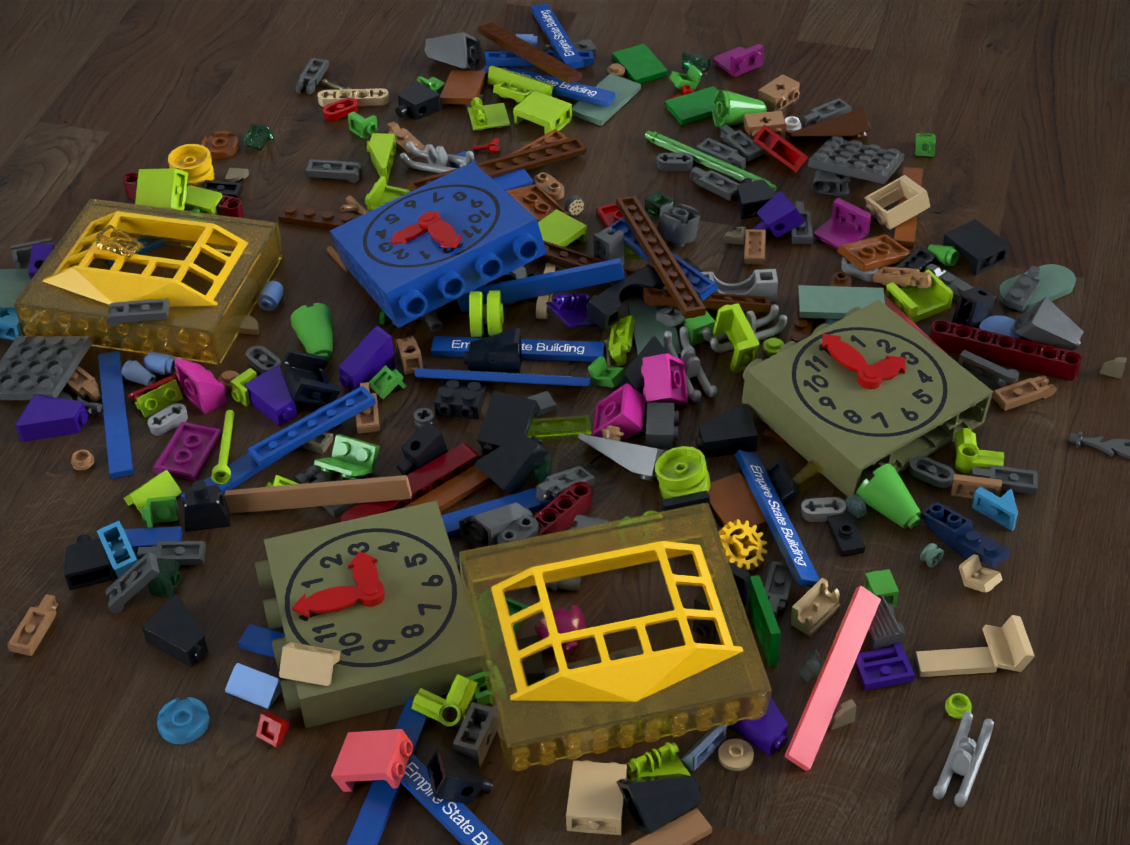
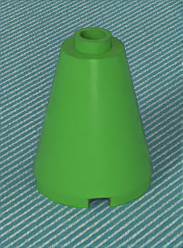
M718 90L713 100V103L716 104V110H712L715 126L719 128L726 124L728 126L743 124L744 114L767 112V107L763 101L727 90Z
M313 303L314 306L308 308L306 305L299 307L291 315L292 328L308 354L326 357L329 361L333 356V314L330 307L321 303Z
M889 463L882 465L872 472L875 476L870 481L866 478L862 482L856 495L862 502L903 529L908 527L912 529L921 521V511L895 467Z

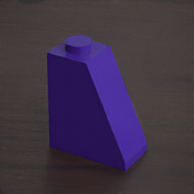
M379 326L375 327L339 366V380L343 387L353 391L360 387V383L369 382L385 365L391 371L395 369L392 337Z
M280 364L244 385L249 393L250 404L279 427L297 416L295 401L290 396Z
M34 395L15 426L20 441L76 434L87 423L88 412H86L84 402Z
M757 675L752 676L721 706V722H726L729 728L768 756H771L777 749L781 750L788 740V724Z

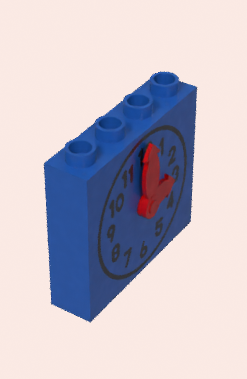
M474 162L330 230L340 260L398 328L547 254L537 218Z

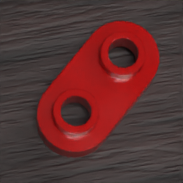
M345 98L328 104L323 108L324 118L333 122L348 116L353 111L356 113L359 109L358 101L354 98Z

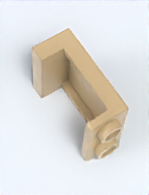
M573 761L566 812L567 831L610 835L622 834L624 798L616 781L627 778V765L616 762Z

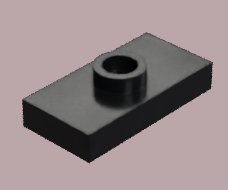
M920 247L895 267L919 269L920 272H923L928 265L936 262L937 256Z
M780 457L766 469V472L784 507L799 494V491L786 460Z
M850 512L827 516V525L841 557L865 553V545Z

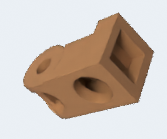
M409 336L404 339H396L397 351L404 375L415 373V368H423L421 352L414 337Z

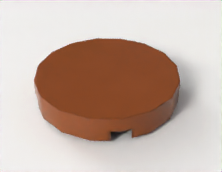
M220 131L212 133V136L209 138L206 136L202 140L201 145L208 148L211 158L223 159L234 155L238 151L239 140L231 132Z

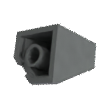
M465 32L426 39L425 53L428 58L463 70L475 71V63L481 59L480 40Z
M1047 297L1020 314L1010 329L1014 333L1036 343L1071 351L1080 345V338L1084 332Z
M516 502L462 518L459 521L460 537L486 556L498 546L497 536L500 532L518 518L523 516L533 517V514L528 508H524Z

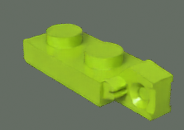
M632 315L620 318V321L612 325L608 349L617 366L626 364V353L630 352L635 327V319Z

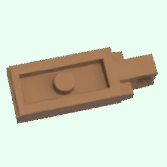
M394 121L387 124L388 134H395L396 147L402 153H406L408 158L416 157L407 149L406 143L408 141L413 142L416 148L425 151V146L407 129L400 128Z
M883 266L872 276L873 282L882 283V285L894 282L902 287L912 285L917 286L919 289L929 288L932 285L931 273L920 272L919 269Z
M77 366L65 386L82 398L88 396L93 402H98L102 399V396H100L99 386L94 377Z
M369 382L360 383V387L364 386L370 392ZM371 393L375 397L376 404L356 415L358 434L380 431L376 393Z
M46 594L39 606L30 607L8 642L7 647L9 651L29 656L33 655L55 619L58 607L55 596Z

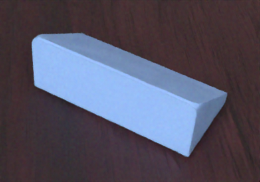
M237 663L229 678L225 692L269 709L282 692V687L278 678Z

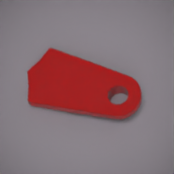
M176 374L129 394L128 397H132L135 401L136 398L144 395L145 391H152L174 379L177 380L178 377Z

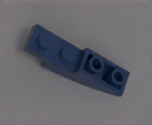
M935 502L921 511L920 517L948 547L965 560L975 554L979 556L980 562L994 568L1009 557L1008 548L974 530L971 520L941 503Z

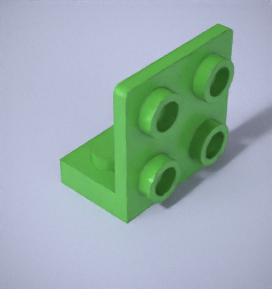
M338 434L335 437L332 456L316 459L314 465L320 466L321 470L325 472H340L344 478L355 479V476L365 477L366 474L375 472L380 446Z

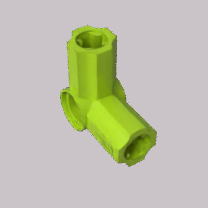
M963 428L960 431H956V461L954 466L957 471L970 474L973 467L984 469L990 468V465L1003 466L1004 452L979 450L976 443V434L971 429Z
M457 674L446 699L420 688L413 700L411 709L437 720L445 726H459L465 718V712L479 683ZM451 707L457 711V718L453 722H449L446 718V712Z

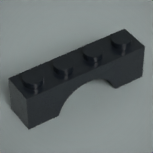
M648 264L643 268L637 269L635 273L622 279L614 286L608 287L598 296L592 297L588 302L587 317L603 330H606L620 321L622 302L629 299L644 300L642 296L643 288L661 289L665 285L655 268Z

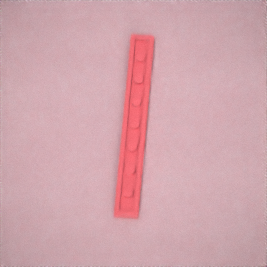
M862 586L857 587L784 756L805 771L809 770L813 764L881 601L880 598Z

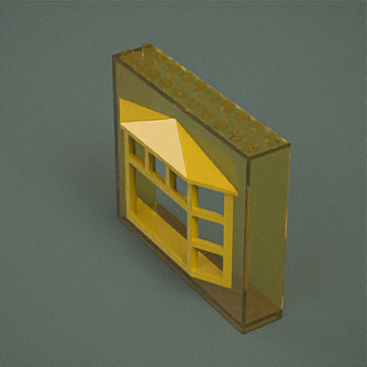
M90 199L14 302L23 335L90 336L93 342L91 346L149 354L153 351L170 354L174 358L220 365L238 335L242 323L255 306L264 285L269 282L284 256L279 225L276 222ZM109 237L135 240L142 237L149 242L163 240L165 245L192 248L183 261L100 249ZM200 251L225 264L218 276L193 263ZM221 252L231 253V256L228 257L222 254ZM94 258L115 261L110 270L88 267ZM125 262L147 265L142 274L120 272ZM157 266L179 269L173 279L151 276ZM188 271L213 283L206 296L181 282ZM154 299L169 300L168 319L123 322L117 326H110L106 322L107 315L109 314V304L113 302Z
M709 503L459 552L462 586L507 771L513 769L515 771H522L536 764L549 765L559 759H577L583 754L591 752L600 754L614 747L628 748L637 742H655L665 736L672 735L673 737H678L688 731H706L712 728V726L720 724L729 726L737 723L739 720L748 718L749 720H756L766 715L772 689ZM692 554L699 577L673 574L668 559ZM654 561L660 562L674 607L673 611L562 634L558 633L545 583ZM536 585L540 602L510 616L504 592ZM676 585L703 587L710 610L685 609L682 606ZM543 612L549 637L519 650L513 625ZM687 619L713 620L722 645L695 643ZM677 620L685 645L655 652L652 651L645 626ZM636 629L643 654L610 660L603 635ZM594 637L601 663L568 669L561 644ZM552 646L559 672L528 686L522 660Z

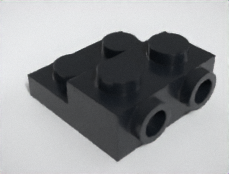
M444 379L443 385L439 387L434 401L435 415L479 420L488 391V384L484 382Z

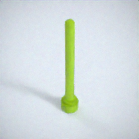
M227 410L225 413L218 465L212 470L211 478L213 482L219 485L228 483L231 476V470L227 464L234 421L233 410Z

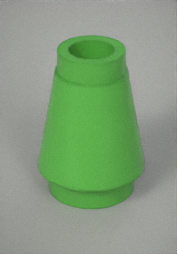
M931 244L927 249L928 252L937 256V261L945 266H954L959 259V251L953 246Z

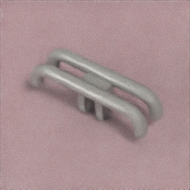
M411 141L406 143L407 149L417 157L426 158L429 164L415 162L408 158L406 153L400 154V159L406 166L435 173L457 169L446 167L448 162L460 164L461 168L474 161L472 151H467L466 157L446 154L443 146H437L434 149L431 144H426L424 151L416 148Z
M772 305L769 314L757 320L753 311L746 313V319L758 341L777 335L785 328L787 316L781 315L774 327L756 333L757 328L766 326L775 320L779 312L778 305ZM703 328V338L710 342L711 349L715 352L723 353L734 349L731 342L719 344V341L728 338L727 334L714 336V334H711L710 328Z
M681 327L679 336L683 350L680 359L685 361L688 397L692 402H697L701 398V392L694 390L689 378L697 376L705 394L713 398L717 395L718 389L716 386L710 385L700 365V360L689 342L688 328ZM665 331L663 334L665 349L670 355L679 358L672 343V333Z
M969 711L964 712L957 735L941 776L933 789V796L940 800L947 791L953 773L964 776L954 799V803L958 807H963L968 799L994 726L992 719H985L976 744L973 739L967 737L973 720V714Z

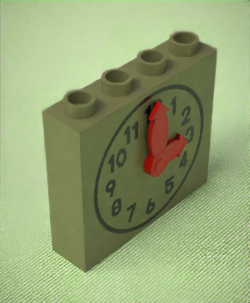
M877 300L862 309L860 307L852 308L843 319L830 326L828 324L818 326L811 336L798 343L795 341L787 342L777 354L764 361L762 359L753 360L743 372L745 382L742 403L747 404L752 412L853 501L858 498L856 492L866 478L870 481L875 476L872 472L882 465L891 464L899 474L910 467V461L914 457H927L953 442L956 431H960L963 428L973 430L982 425L986 418L993 391L884 303Z
M437 501L264 539L268 559L255 562L260 590L275 589L276 597L263 600L269 630L283 627L285 637L271 640L278 670H280L283 646L290 642L341 651L340 661L333 665L331 684L328 686L291 679L280 681L287 712L301 708L305 728L404 705L408 697L415 698L420 688L438 696L449 693L457 674L470 677L486 670L482 645Z

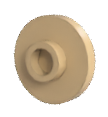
M742 739L726 740L719 747L718 759L726 769L742 771L753 762V748Z

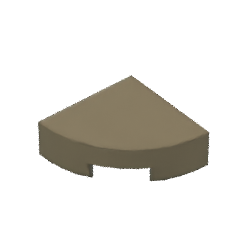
M229 168L224 180L225 182H235L242 178L244 180L248 177L249 171L243 168Z
M736 227V230L726 232L724 243L744 245L746 227Z
M243 314L237 327L238 333L259 335L257 320L252 316Z
M1116 357L1115 360L1105 362L1099 374L1122 379L1127 358Z
M323 433L303 444V448L324 454L334 440L333 434Z
M853 699L842 703V709L832 716L828 725L831 730L855 722L857 706Z

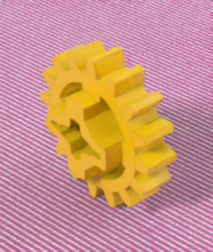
M739 519L733 523L731 521L718 531L719 536L715 539L720 544L715 550L722 553L719 560L726 559V564L731 562L745 571L754 570L764 561L762 556L767 554V550L762 548L767 544V541L760 539L763 536V532L757 533V526L749 527V521L747 520L742 524ZM737 532V535L730 536L731 533ZM752 556L751 559L745 560L746 557Z

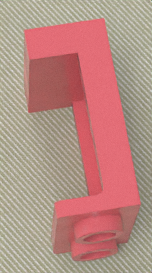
M403 729L348 732L331 777L343 792H352L356 781L386 780L392 788H398L405 774L409 757L413 752V744Z

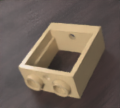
M906 175L865 197L866 212L870 213L881 225H885L890 230L930 208L927 191ZM904 196L908 199L888 211L884 209Z

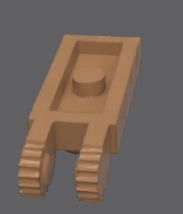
M1043 375L993 391L992 398L1006 411L1041 398L1051 397L1056 393L1057 388L1054 384L1047 385L1049 379Z

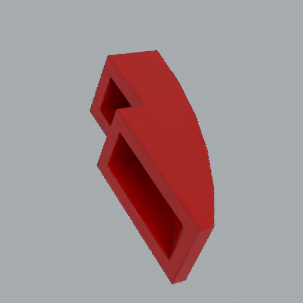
M765 124L753 139V141L796 173L799 172L809 158Z

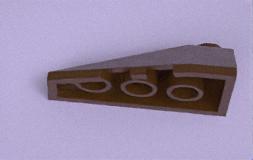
M861 108L790 132L789 137L790 139H817L839 136L842 138L856 137L857 140L866 137L871 128L865 110Z

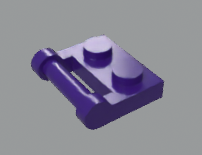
M900 642L894 643L891 647L865 652L859 651L853 665L864 691L913 682L915 677Z

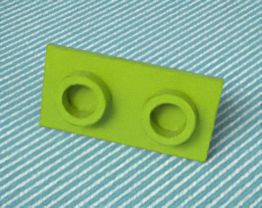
M176 379L136 398L135 406L138 410L141 409L144 418L184 398Z

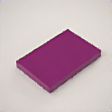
M181 422L153 466L154 474L168 470L173 478L197 481L222 439L223 430Z

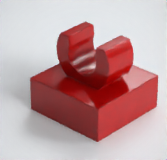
M267 710L260 715L256 737L278 747L283 744L290 722Z

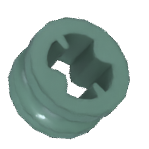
M930 543L922 551L920 560L927 562V566L932 568L941 561L944 551L941 548L937 549L935 543Z

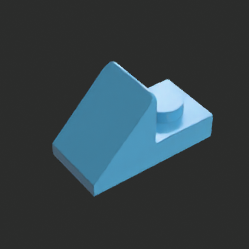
M979 487L975 491L972 508L1013 531L1018 510L1012 489H1009L999 498L992 492Z

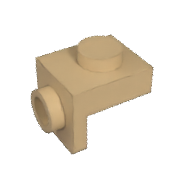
M973 554L959 565L964 587L987 593L1002 581L999 571L981 566L978 555Z

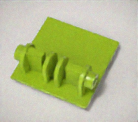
M475 97L471 101V107L467 108L473 130L501 128L510 125L504 103L483 106L482 100Z
M667 742L665 746L657 750L653 748L650 753L647 751L643 756L636 759L631 758L630 762L625 764L627 765V774L630 778L677 773L691 776L676 754L679 752V749L675 742Z

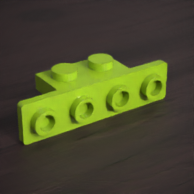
M495 66L489 67L487 82L494 85L493 93L499 94L502 98H511L515 102L521 103L535 90L552 97V84Z

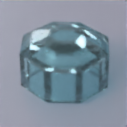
M853 494L846 498L847 509L853 517L860 518L867 514L866 505L859 495Z

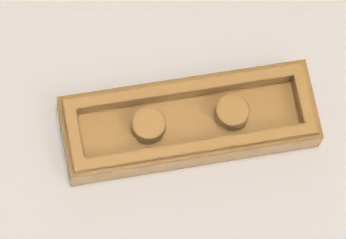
M989 647L916 651L915 653L920 677L997 672V667L994 665Z

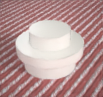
M790 116L785 118L786 132L790 133L801 129V123L797 117Z

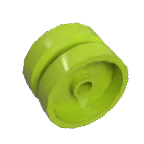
M500 290L488 292L487 304H484V295L481 291H470L469 317L471 337L483 338L485 324L488 326V334L490 336L502 333L504 315Z
M682 446L672 448L658 457L655 463V473L659 481L661 495L664 499L706 490L709 492L711 488L710 476L705 456L700 450L694 447Z

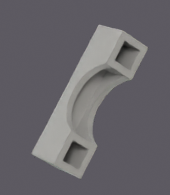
M776 269L754 270L748 279L734 284L718 280L713 272H701L717 284L718 290L714 293L768 297L770 302H777L778 279Z

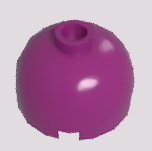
M572 606L573 610L568 612L565 608L553 612L559 634L586 629V622L579 606ZM545 617L540 620L541 627H534L540 641L549 637ZM581 640L562 643V650L568 653L579 647L578 642Z

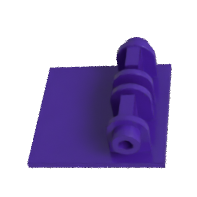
M586 293L557 294L553 297L552 302H546L553 310V313L558 315L568 327H592L597 325L587 317L588 309L586 306L590 296Z

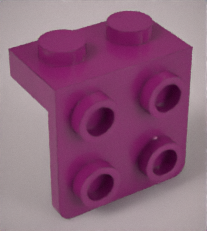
M759 43L747 49L737 47L714 57V63L733 77L740 76L763 65L764 46Z
M837 198L833 202L832 218L814 231V237L837 249L839 245L859 241L869 234L871 214Z

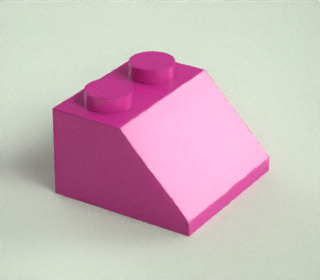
M668 353L642 358L641 373L644 377L645 387H643V395L646 402L674 403V405L688 404L685 361Z
M179 358L174 360L181 392L203 414H207L227 403L225 395L227 389L221 381L218 382L210 370H206L200 364Z
M626 383L598 402L595 409L592 436L602 438L603 432H601V429H606L607 425L620 427V432L624 433L621 439L627 440L634 434L640 433L644 426L646 404L644 396Z

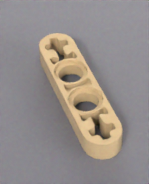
M381 88L323 90L317 95L318 103L322 107L345 98L356 99L358 106L386 105L390 101L389 92Z
M546 262L544 274L558 271V265ZM553 294L538 297L536 319H548L550 307L546 302H552Z

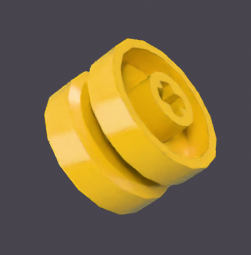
M186 144L172 150L168 155L169 168L188 172L187 186L191 185L201 188L205 180H214L215 173L211 154L205 146Z

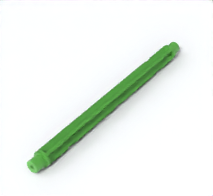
M647 131L645 134V138L650 140L651 143L674 153H688L693 156V161L742 182L745 178H750L752 181L765 180L774 192L776 190V185L771 184L766 179L662 134Z

